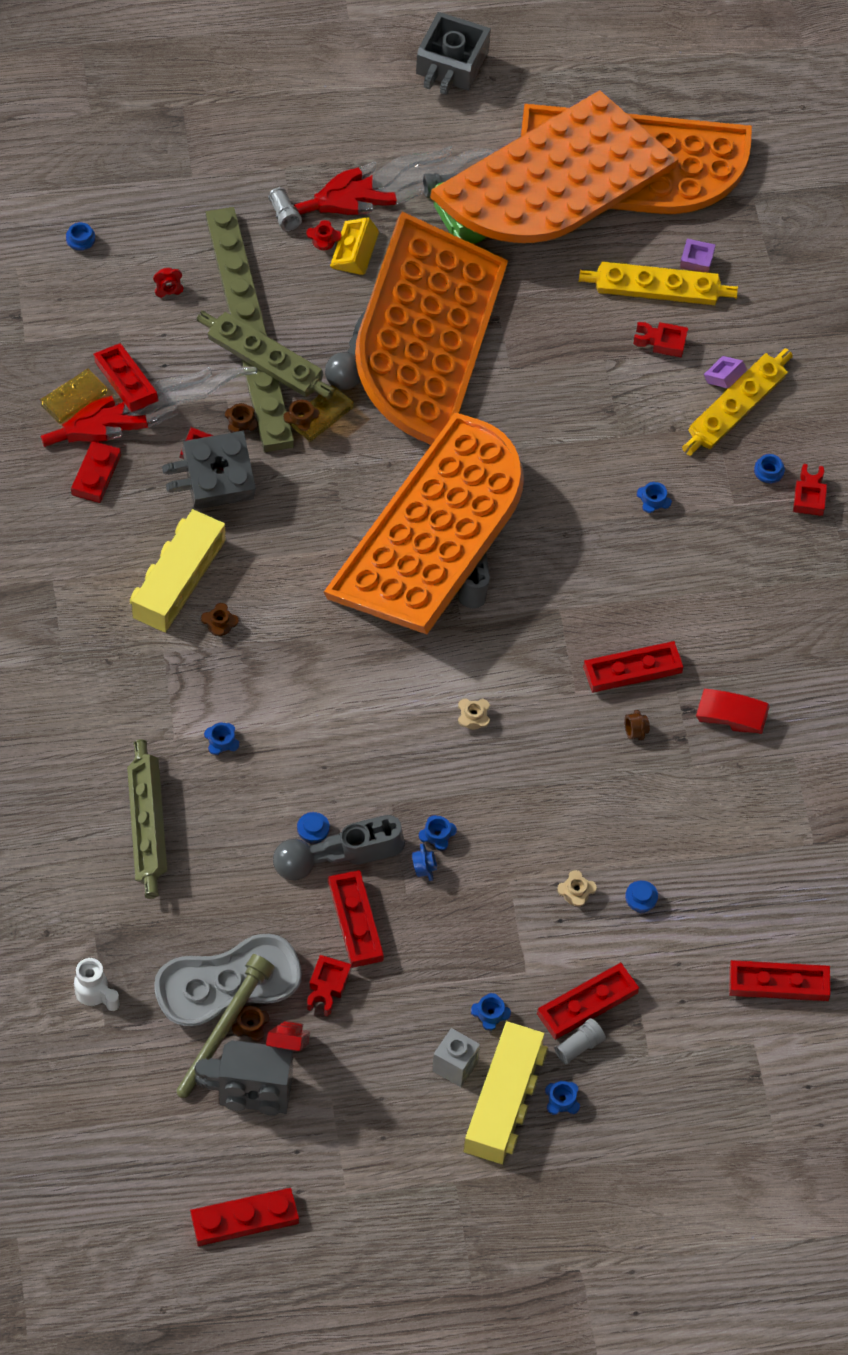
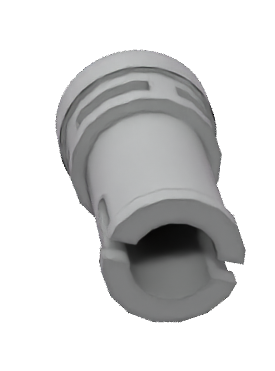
M282 187L271 190L268 199L276 211V218L281 229L284 231L296 229L301 224L302 217L296 207L291 204L286 190Z
M590 1018L577 1028L575 1034L561 1044L556 1045L554 1050L564 1064H569L571 1060L588 1048L592 1049L604 1042L606 1036L599 1024Z

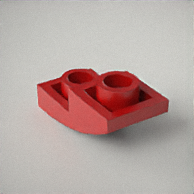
M704 689L696 717L699 722L729 725L732 731L762 734L770 705L764 701L736 693Z

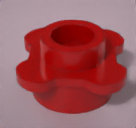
M322 220L315 228H309L306 236L312 239V243L317 249L329 250L335 245V241H340L341 232L335 230L331 226L330 221Z
M172 268L159 270L153 276L157 286L155 295L162 298L165 295L181 294L184 290L180 282L182 272Z

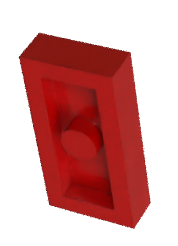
M92 441L71 487V495L101 503L121 457V449Z

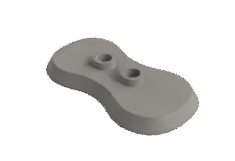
M257 934L219 955L178 957L164 964L156 974L154 982L156 998L161 1010L170 1021L184 1026L204 1024L227 1009L247 976L245 974L247 970L245 965L252 954H256L272 963L275 969L268 980L264 979L262 984H257L246 1003L279 1002L291 996L301 983L302 973L298 956L286 939L274 934Z

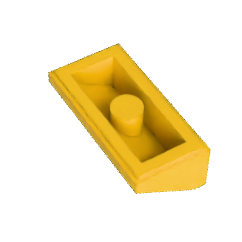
M370 217L345 221L341 231V239L337 243L330 264L332 269L358 275L366 273L379 234L378 228Z

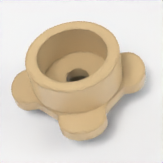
M480 699L479 701L460 700L458 703V708L461 710V716L458 718L459 724L472 730L488 726L490 718L487 716V710L490 707L489 702L485 699Z
M574 870L569 873V878L564 883L558 885L557 891L559 895L564 896V899L569 904L580 907L588 900L589 894L596 892L597 886L595 882L588 881L582 877L580 871ZM578 886L580 890H575L574 887Z

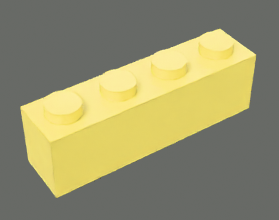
M194 509L191 510L186 519L182 518L175 531L176 535L171 542L167 541L164 544L160 559L156 565L152 564L149 567L145 576V582L141 588H135L130 598L133 618L165 633L226 541L225 523Z
M506 1021L465 1137L464 1153L502 1165L506 1153L513 1154L518 1135L514 1134L516 1124L523 1125L528 1110V1105L523 1103L527 1094L533 1095L537 1084L538 1076L533 1075L536 1065L543 1066L547 1055L548 1047L543 1046L545 1033Z

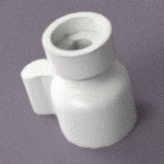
M94 958L81 960L76 967V977L74 979L77 999L87 1006L103 1003L108 1010H117L119 1008V994L116 990L108 988L102 964Z

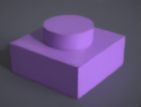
M687 239L680 268L709 273L715 244Z
M722 356L703 375L708 384L729 388L747 371L743 360Z

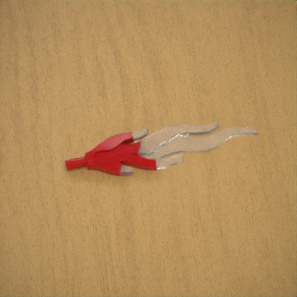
M448 146L441 151L413 153L395 158L373 175L371 174L376 170V162H371L367 165L341 172L332 178L321 191L314 194V199L294 204L300 215L318 210L320 213L331 212L345 215L371 213L373 205H397L423 194L424 185L412 186L423 182V174H456L472 160L487 157L496 151L482 148L467 150L443 164L418 167L444 161L452 154V146Z
M207 367L197 373L162 379L151 384L157 391L158 402L131 412L118 393L107 396L83 407L71 419L62 424L63 428L41 435L40 438L44 447L66 439L69 443L117 439L123 436L122 430H138L160 424L178 415L177 404L205 399L230 380L240 376L257 374L258 371L256 367H236L225 370L207 380L212 376L211 368Z

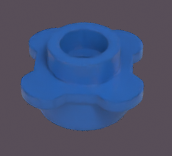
M650 482L637 490V497L642 500L643 510L647 513H653L654 510L659 508L668 509L671 506L672 500L667 497V489L659 482Z
M220 722L205 730L204 737L209 740L208 750L211 754L219 755L222 751H236L239 748V741L235 739L234 725Z
M433 815L427 819L425 829L419 832V839L421 842H429L435 845L437 850H445L448 847V840L456 834L457 828L446 818ZM435 831H440L441 834L436 835Z
M422 843L420 844L419 851L412 852L414 869L417 877L428 876L429 881H433L432 871L437 870L436 857L433 851L427 852L425 844Z
M489 993L481 998L479 1003L472 1005L471 1014L482 1021L485 1030L491 1031L496 1028V1024L500 1021L510 1018L511 1010L505 1007L503 1000L497 994ZM488 1010H493L494 1013L489 1014Z
M566 1081L548 1084L545 1088V1093L549 1097L547 1111L552 1115H557L559 1112L577 1113L580 1109V1104L576 1099L579 1090L578 1086L573 1082ZM564 1096L566 1100L561 1101L559 1098Z

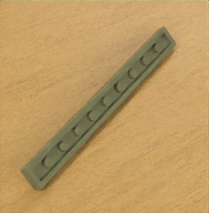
M234 207L205 211L206 222L229 314L267 336ZM241 359L264 453L294 448L290 424H287L283 419L286 409L279 381Z

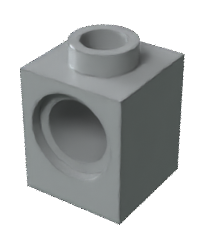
M451 1028L434 1052L432 1071L462 1087L478 1063L480 1044Z

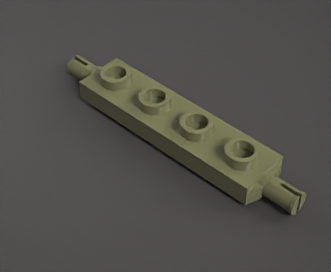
M204 310L198 314L197 322L210 328L208 332L209 340L304 397L309 396L314 391L327 400L333 396L335 389L322 382L323 372L318 366L227 312H224L217 319Z
M138 739L133 743L135 758L127 767L135 881L144 884L145 898L155 899L159 896L157 880L162 874L167 872L159 758L147 753L146 740Z

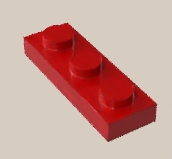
M121 343L93 354L96 365L131 412L159 401L157 391Z
M675 641L584 660L583 668L591 691L594 693L682 674L684 666Z
M357 870L328 876V884L349 962L352 964L351 968L383 962L384 955L361 871Z
M731 960L729 966V996L829 1001L830 966Z
M620 962L539 1007L537 1015L554 1040L580 1027L588 1019H594L639 993V986Z
M284 1021L268 1032L266 1046L300 1051L309 1044L310 1031L303 1030L304 1024Z
M291 1188L190 1210L197 1246L299 1224V1217Z

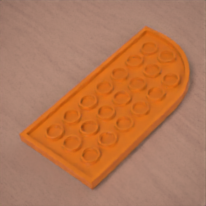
M599 90L433 188L430 198L457 222L483 236L513 243L544 242L572 232L676 168L679 159Z
M524 103L521 136L568 108ZM628 114L679 160L676 168L609 209L656 214H681L700 210L720 201L738 185L746 171L751 148L752 126Z
M402 211L398 217L358 332L355 348L356 365L361 383L367 395L385 418L408 435L432 445L454 413H459L508 260Z
M455 412L324 591L327 600L428 634L509 521L520 501L524 484V472L516 448L511 440L495 426Z

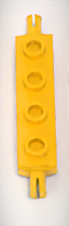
M601 262L597 272L580 269L579 282L596 283L598 293L716 305L719 297L737 299L738 286L721 285L719 274Z
M784 348L775 358L765 353L690 425L688 431L692 438L682 446L683 451L686 452L688 450L687 455L691 456L701 445L711 450L786 377L788 371L783 366L793 358L792 352L790 351L787 354L788 349Z

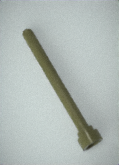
M252 954L245 965L247 968L245 980L177 1088V1095L180 1098L188 1097L197 1083L195 1082L196 1062L202 1058L209 1060L213 1057L257 984H262L264 979L268 980L273 973L275 966L265 958Z

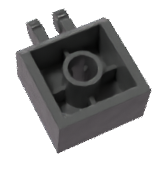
M437 12L417 53L416 74L425 77L424 88L431 89L435 80L441 82L440 93L447 95L452 86L469 91L489 53L491 28Z
M244 431L183 441L182 452L184 460L167 463L162 466L165 475L187 472V479L168 482L166 490L169 493L190 490L193 506L196 509L254 499L256 487ZM215 467H221L224 469V471L222 474H217V469H215L214 471L213 469Z
M231 1040L224 1045L221 1060L202 1058L196 1062L195 1082L200 1087H203V1089L207 1087V1089L218 1090L220 1105L234 1111L253 1109L259 1110L266 1115L287 1114L293 1079V1050Z

